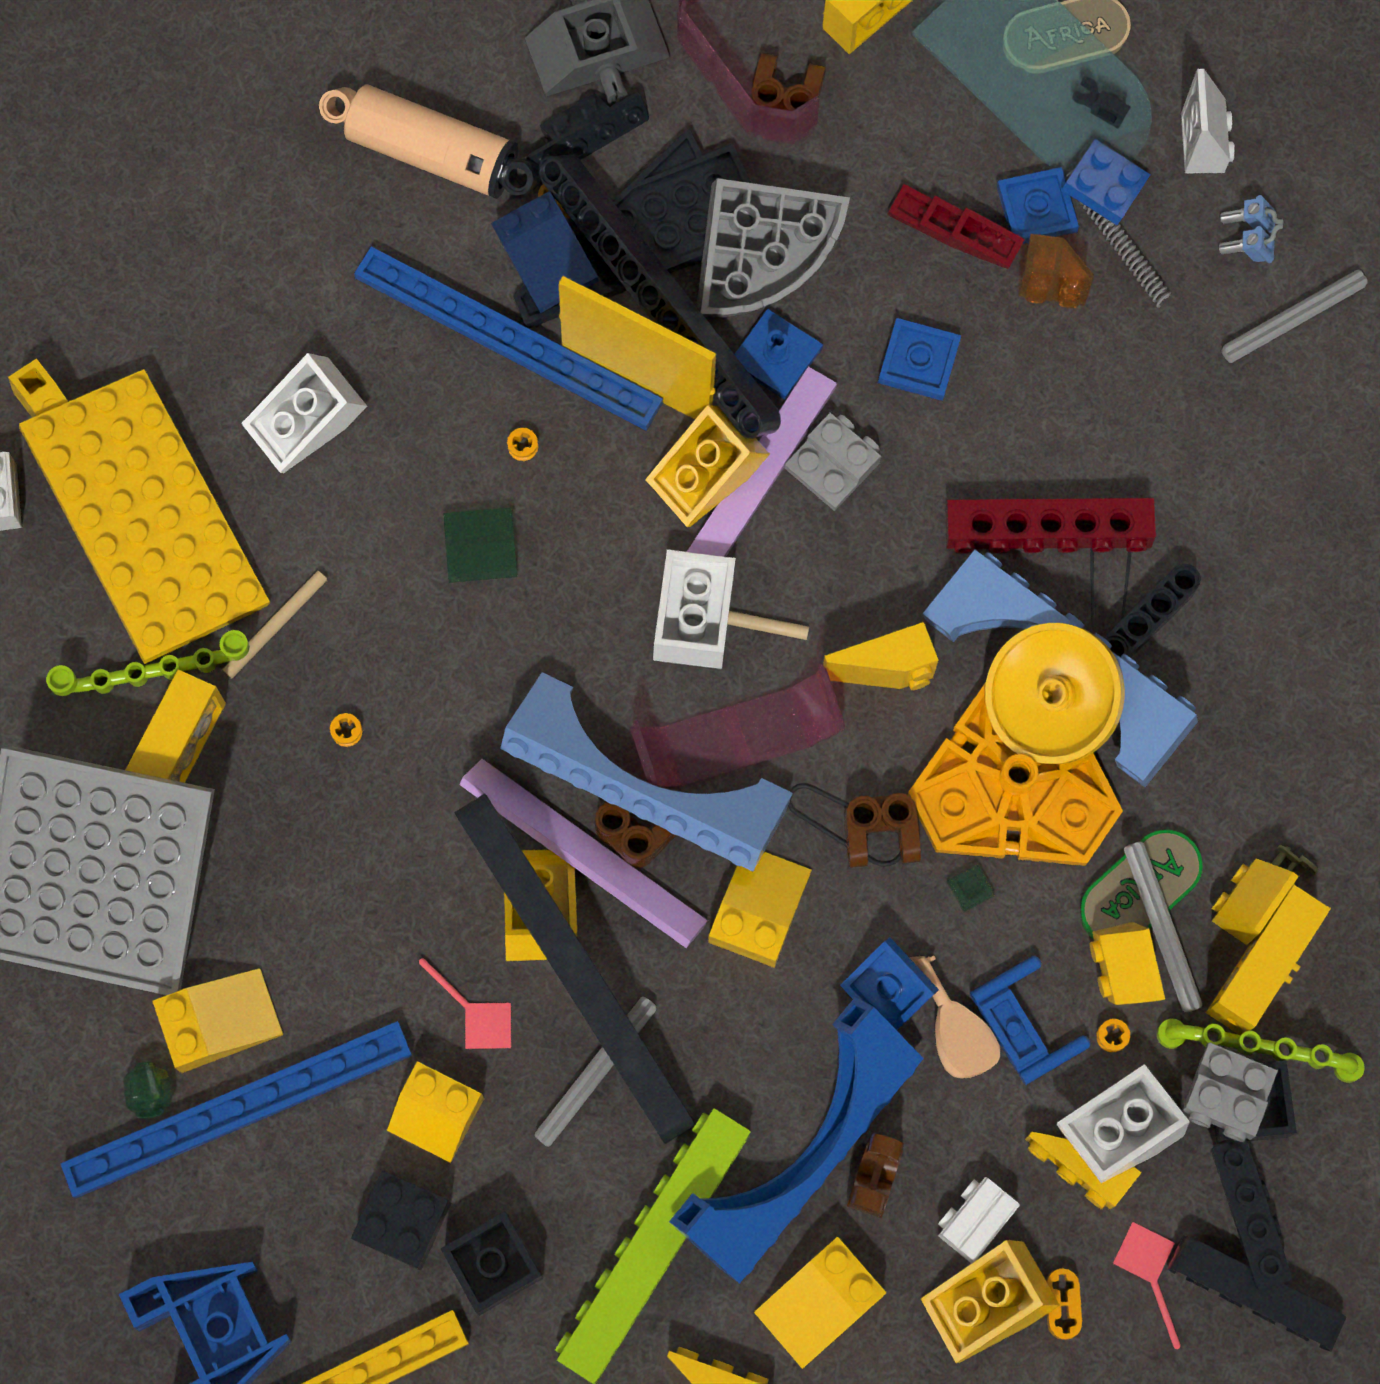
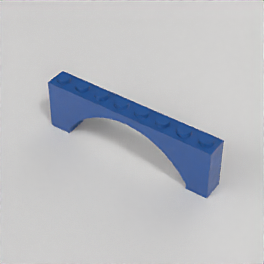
M856 997L832 1024L837 1029L839 1042V1069L836 1088L827 1116L816 1137L805 1152L780 1175L750 1191L720 1198H699L692 1193L669 1221L719 1269L739 1284L746 1275L752 1272L759 1259L777 1241L786 1226L800 1213L808 1199L823 1185L826 1177L846 1157L849 1149L868 1130L871 1122L891 1102L894 1094L913 1075L916 1067L924 1059L875 1007Z

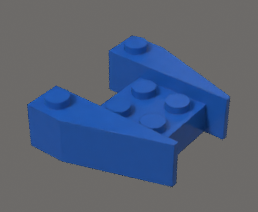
M253 1262L152 1277L119 1294L133 1327L139 1332L171 1316L199 1376V1379L190 1384H251L292 1342L287 1334L268 1342L240 1283V1280L258 1271Z

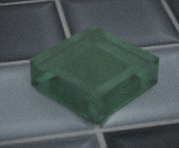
M979 865L947 880V884L963 913L995 897Z

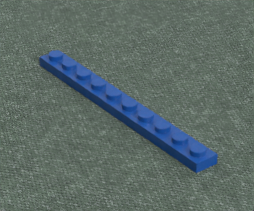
M370 247L354 273L355 279L645 431H647L663 404V398L373 247Z
M398 1021L60 1163L72 1197H81L409 1058L412 1054Z

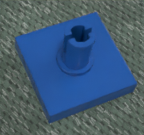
M767 309L734 355L756 382L786 400L808 366L810 367L823 349V344Z

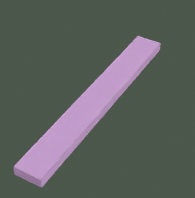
M808 366L779 410L781 416L779 429L775 433L762 436L759 441L770 455L745 483L716 506L687 552L727 556L783 470L784 464L791 458L837 387L836 382Z
M481 759L463 776L460 786L477 798L485 793L499 814L685 948L690 945L706 925L708 920L485 760Z

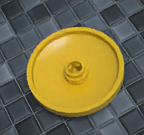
M1064 623L1038 624L1013 636L994 658L985 686L987 713L1000 739L1015 753L1025 754L1035 762L1046 764L1071 763L1083 759L1098 750L1110 738L1117 727L1125 700L1122 671L1109 647L1093 633Z

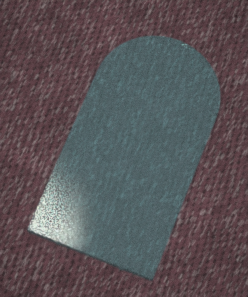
M945 0L911 33L1043 162L1053 169L1062 167L1064 174L1068 175L1069 172L1077 167L1095 139L1132 163L1148 139L1152 114L1150 101L1143 85L1109 49L1057 0ZM1084 76L1090 77L1096 82L1099 93L1102 90L1107 93H1115L1121 96L1127 105L1131 106L1119 129L1091 114V108L1073 101L1072 96L1075 90L1082 94L1089 93L1087 88L1080 85Z

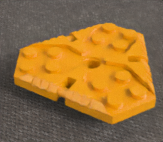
M985 682L954 726L953 731L955 734L950 740L945 739L908 792V796L915 802L917 815L935 852L1004 858L1005 855H1016L1018 860L1086 866L1123 812L1094 753L1078 761L1064 764L1039 763L1025 754L1015 753L1000 739L990 722L985 702ZM966 741L976 747L972 754L962 749ZM1012 769L1022 770L1027 776V781L1016 783L1010 778L1009 771ZM1007 830L1019 831L1018 842L1006 841Z

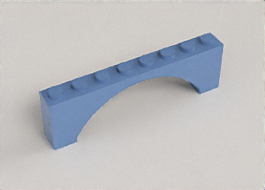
M976 550L971 553L923 612L926 621L952 642L960 635L991 628L1027 629L1044 623H1064L1080 628L1084 627V624L1072 614L1067 613L1064 616L1054 609L1057 605L1047 595L1040 592L1037 596L1027 589L1029 583L1020 575L1013 572L1010 576L1000 569L1002 563L993 555L986 552L983 556ZM1097 633L1094 634L1099 639H1101L1109 647V649L1112 647V645L1102 636H1100ZM1113 653L1121 668L1125 686L1124 707L1120 718L1121 748L1119 755L1115 758V762L1118 768L1146 787L1198 723L1197 714L1194 713L1196 708L1184 697L1179 695L1175 699L1166 692L1168 687L1154 675H1150L1147 678L1138 671L1140 666L1129 656L1123 654L1119 657Z
M543 672L540 674L507 724L500 747L501 750L539 767L544 772L553 774L577 788L584 789L610 804H615L641 819L650 821L674 835L685 838L705 850L722 856L735 865L742 866L752 872L754 871L787 810L792 792L763 778L760 779L758 784L744 789L713 794L672 791L639 780L612 763L596 748L586 735L572 705L570 696L573 687Z

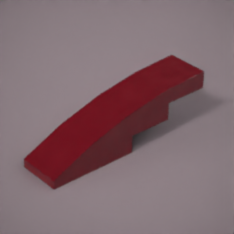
M906 184L902 186L887 214L950 247L1009 269L1025 240L967 207L963 211L937 196H934L932 199Z

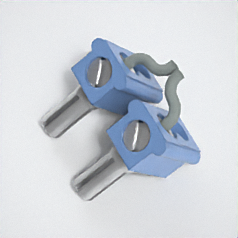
M1258 195L1256 199L1245 200L1244 208L1240 210L1222 212L1220 219L1223 224L1246 221L1254 230L1243 231V239L1220 243V253L1245 252L1253 261L1272 263L1274 260V239L1277 231L1283 228V219L1277 218L1276 211L1263 196Z

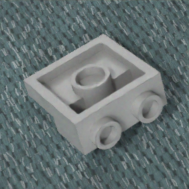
M829 413L807 436V441L784 464V468L835 511L880 464L881 455L878 453L880 451L879 446L871 438L865 436L861 439L853 432L854 425L849 419L843 415H839L836 418L833 414Z
M1209 1042L1205 1047L1182 1112L1189 1114V1120L1200 1126L1209 1128L1213 1124L1225 1129L1223 1134L1231 1139L1244 1142L1245 1138L1251 1140L1256 1137L1268 1104L1266 1101L1278 1070Z

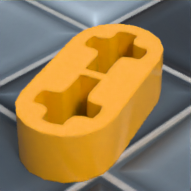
M1061 1268L1054 1270L1046 1279L1060 1306L1047 1314V1325L1054 1337L1067 1340L1078 1335L1082 1327L1081 1296L1078 1277L1069 1269ZM1059 1275H1064L1065 1281L1072 1283V1288L1065 1292L1066 1302H1061L1060 1291L1053 1289L1052 1286L1053 1282L1059 1280ZM1061 1306H1066L1068 1319H1074V1326L1068 1328L1067 1334L1063 1333L1062 1327L1055 1326V1320L1061 1318L1062 1315Z

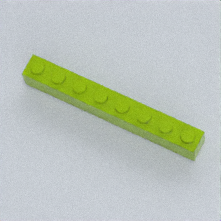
M715 1108L710 1115L703 1113L692 1130L697 1134L691 1146L683 1144L673 1160L678 1165L671 1177L665 1174L654 1191L659 1196L652 1208L645 1205L634 1224L639 1229L632 1240L625 1237L616 1251L615 1256L619 1258L618 1263L613 1271L606 1268L595 1285L600 1290L593 1303L588 1300L584 1302L575 1317L580 1322L573 1335L566 1332L555 1351L560 1353L557 1359L558 1362L592 1384L598 1382L686 1239L669 1221L692 1193L699 1198H711L750 1136V1130Z

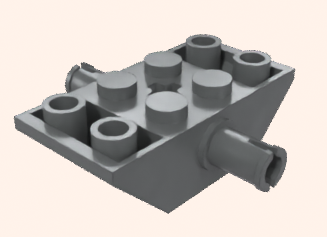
M571 0L572 7L554 12L525 37V42L545 97L601 80L608 103L615 104L616 94L619 101L628 96L619 75L620 73L669 58L667 47L649 0Z

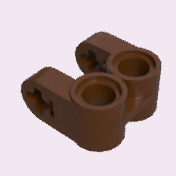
M762 52L751 90L752 113L761 120L776 118L785 120L790 126L796 128L808 126L815 117L826 66L810 63L804 85L797 84L790 88L784 87L778 80L774 79L778 56ZM763 97H771L774 99V101L763 102L760 99ZM795 104H802L806 108L802 110H797L792 106Z
M605 802L596 812L595 831L599 839L608 843L621 855L625 862L634 868L645 867L651 863L677 836L658 825H655L651 830L641 826L629 815V811L615 804ZM609 817H616L622 822V825L617 829L611 830L606 828L603 822ZM637 840L642 841L647 845V849L643 853H634L628 848L629 844Z
M904 793L876 797L859 796L849 803L844 813V827L850 868L868 866L866 834L877 832H897L901 862H920L921 848L917 808L910 796ZM895 804L902 806L906 810V819L903 821L893 820L888 812L889 807ZM859 807L868 809L872 816L871 822L867 824L858 823L854 819L853 811Z
M875 1133L872 1134L871 1138H868L847 1207L882 1218L901 1160L904 1143Z

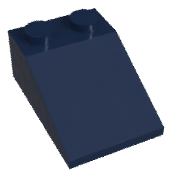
M550 191L491 223L540 313L560 303L559 281L562 276L586 288L600 281Z

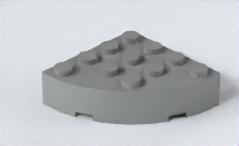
M717 178L711 185L696 307L704 317L723 318L747 314L771 305L799 288L820 268L833 248L844 225L850 197Z

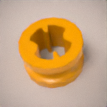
M518 428L510 433L507 445L509 453L513 458L519 461H526L536 455L538 440L533 431L528 428ZM523 437L528 438V444H532L530 448L525 447L523 452L518 451L517 444H513L515 441L521 442Z
M343 713L332 720L330 733L334 741L340 746H353L362 737V726L354 715ZM343 722H347L349 726L352 723L356 726V728L351 730L352 736L349 738H345L344 734L340 737L337 735V732L341 730L340 724Z
M1119 1019L1105 1021L1096 1033L1099 1046L1107 1052L1121 1051L1130 1040L1128 1026ZM1113 1026V1031L1116 1028L1121 1030L1122 1035L1119 1037L1121 1044L1114 1045V1041L1109 1044L1105 1040L1108 1034L1107 1027Z

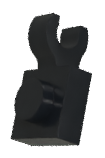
M1084 76L1080 85L1087 88L1089 93L1082 94L1075 90L1072 96L1073 101L1091 108V114L1119 129L1131 106L1127 105L1125 100L1115 93H1107L1103 90L1099 93L1096 82L1092 78Z

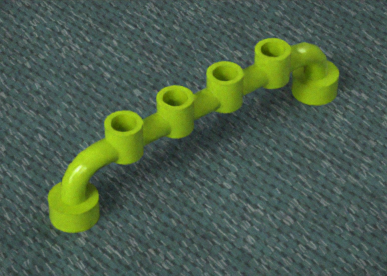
M231 630L221 637V650L211 651L207 648H201L192 656L176 658L173 655H167L160 662L148 665L132 662L123 670L108 672L104 669H98L91 676L78 679L69 667L59 665L53 667L48 672L46 682L51 691L59 696L90 690L106 694L113 689L114 685L130 683L135 687H140L149 678L164 676L169 680H173L178 669L188 671L198 668L203 673L211 672L217 664L243 659L248 654L250 645L242 632ZM202 657H210L209 663L205 665L199 664ZM175 663L176 668L173 671H165L168 664ZM134 671H142V674L139 678H131V675ZM100 678H108L106 684L102 686L97 685Z
M1167 1019L1157 1029L1159 1043L1169 1049L1179 1047L1186 1039L1199 1041L1205 1047L1210 1042L1217 1046L1235 1048L1243 1055H1251L1257 1052L1272 1055L1277 1061L1293 1059L1308 1062L1315 1069H1322L1325 1066L1333 1067L1336 1077L1346 1083H1351L1361 1078L1365 1069L1364 1062L1358 1055L1354 1053H1345L1343 1055L1333 1053L1328 1046L1323 1044L1311 1049L1297 1046L1290 1038H1281L1275 1042L1261 1039L1254 1031H1246L1238 1035L1225 1032L1218 1024H1210L1206 1028L1184 1025L1177 1019ZM1208 1031H1214L1217 1034V1042L1209 1040L1207 1036ZM1244 1037L1250 1038L1253 1041L1252 1049L1245 1047L1243 1044ZM1280 1044L1288 1047V1056L1281 1054L1279 1051ZM1316 1051L1324 1054L1325 1061L1323 1063L1315 1058Z

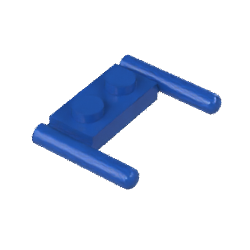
M1031 956L970 992L971 998L978 1006L980 1013L1025 1085L1085 1051L1091 1045L1089 1038L1082 1035L1049 1054L1014 994L1008 988V986L1041 967V960L1037 956Z

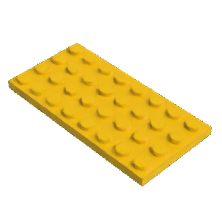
M144 369L19 423L20 431L144 664L251 615L270 604L267 595Z

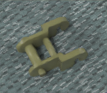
M1279 845L1277 849L1280 853L1270 863L1279 866L1287 858L1292 862L1287 868L1289 871H1292L1295 866L1301 864L1304 868L1308 867L1309 871L1314 875L1318 872V868L1303 855L1298 858L1290 851L1291 848L1288 846Z

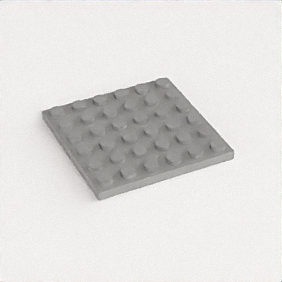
M3 746L0 752V959L163 995L180 991L215 789L13 746Z

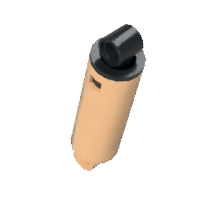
M365 84L357 93L347 87L327 91L320 99L319 109L321 115L330 123L344 122V134L347 140L498 199L504 189L512 195H522L537 188L541 182L539 166L536 162L526 158L517 159L518 143L371 85ZM337 97L341 98L345 103L343 114L336 109L335 101ZM518 168L524 170L527 174L526 185L520 184L516 179Z

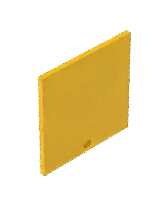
M562 276L559 281V318L561 319L563 347L663 398L664 404L693 419H696L707 405H713L716 353Z

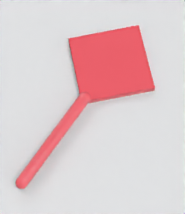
M424 958L419 960V964L465 1008V1049L511 1048V1003H469Z
M1132 1222L1113 1264L1151 1283L1173 1347L1179 1349L1181 1345L1157 1281L1175 1243Z

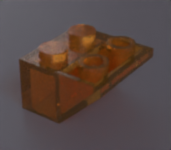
M1030 234L1023 258L1018 296L1025 297L1031 303H1043L1045 300L1059 302V305L1065 308H1076L1079 305L1084 306L1094 274L1064 238Z

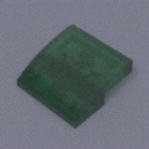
M512 507L443 513L449 583L518 576Z

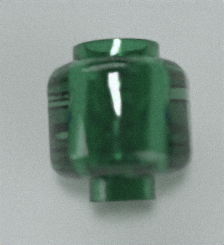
M142 1062L136 1064L134 1070L124 1076L125 1106L129 1111L135 1113V1116L138 1118L158 1117L172 1103L170 1075L164 1068L156 1067V1064L153 1062Z

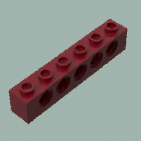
M1154 498L947 500L945 509L946 549H954L959 554H969L975 549H989V552L996 554L1006 553L1009 549H1023L1026 553H1039L1047 548H1057L1058 552L1061 553L1076 552L1078 548H1092V551L1097 553L1109 552L1113 548H1126L1128 552H1143L1147 548L1152 547L1156 538ZM1081 521L1087 522L1092 526L1093 530L1082 532L1076 527V523ZM1120 521L1126 526L1127 530L1117 532L1112 529L1110 523ZM982 522L988 525L990 531L978 533L972 525ZM1011 522L1020 523L1024 531L1014 533L1008 529L1007 524ZM1052 522L1056 524L1058 531L1053 533L1047 532L1042 528L1041 524Z

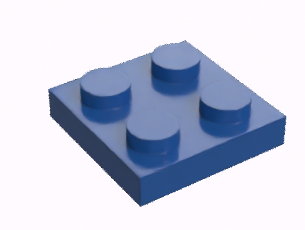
M1095 139L1061 190L1110 222L1118 225L1151 174Z
M1062 167L997 182L996 187L1008 230L1024 238L1023 244L1078 232L1079 225L1071 197L1061 190L1066 183Z
M896 318L878 383L943 401L961 335Z
M891 937L885 940L840 985L852 999L856 997L875 1007L896 1030L906 1023L939 991Z

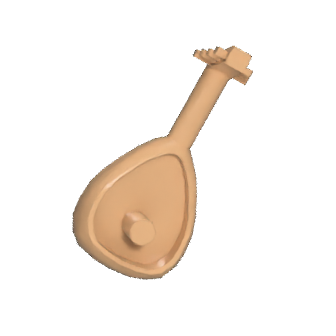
M924 956L909 957L939 989L932 997L938 1006L935 1022L936 1047L945 1070L956 1078H972L991 1069L999 1061L1000 1045L990 1027L968 1008L950 1000L930 962L935 960L934 956L927 958Z

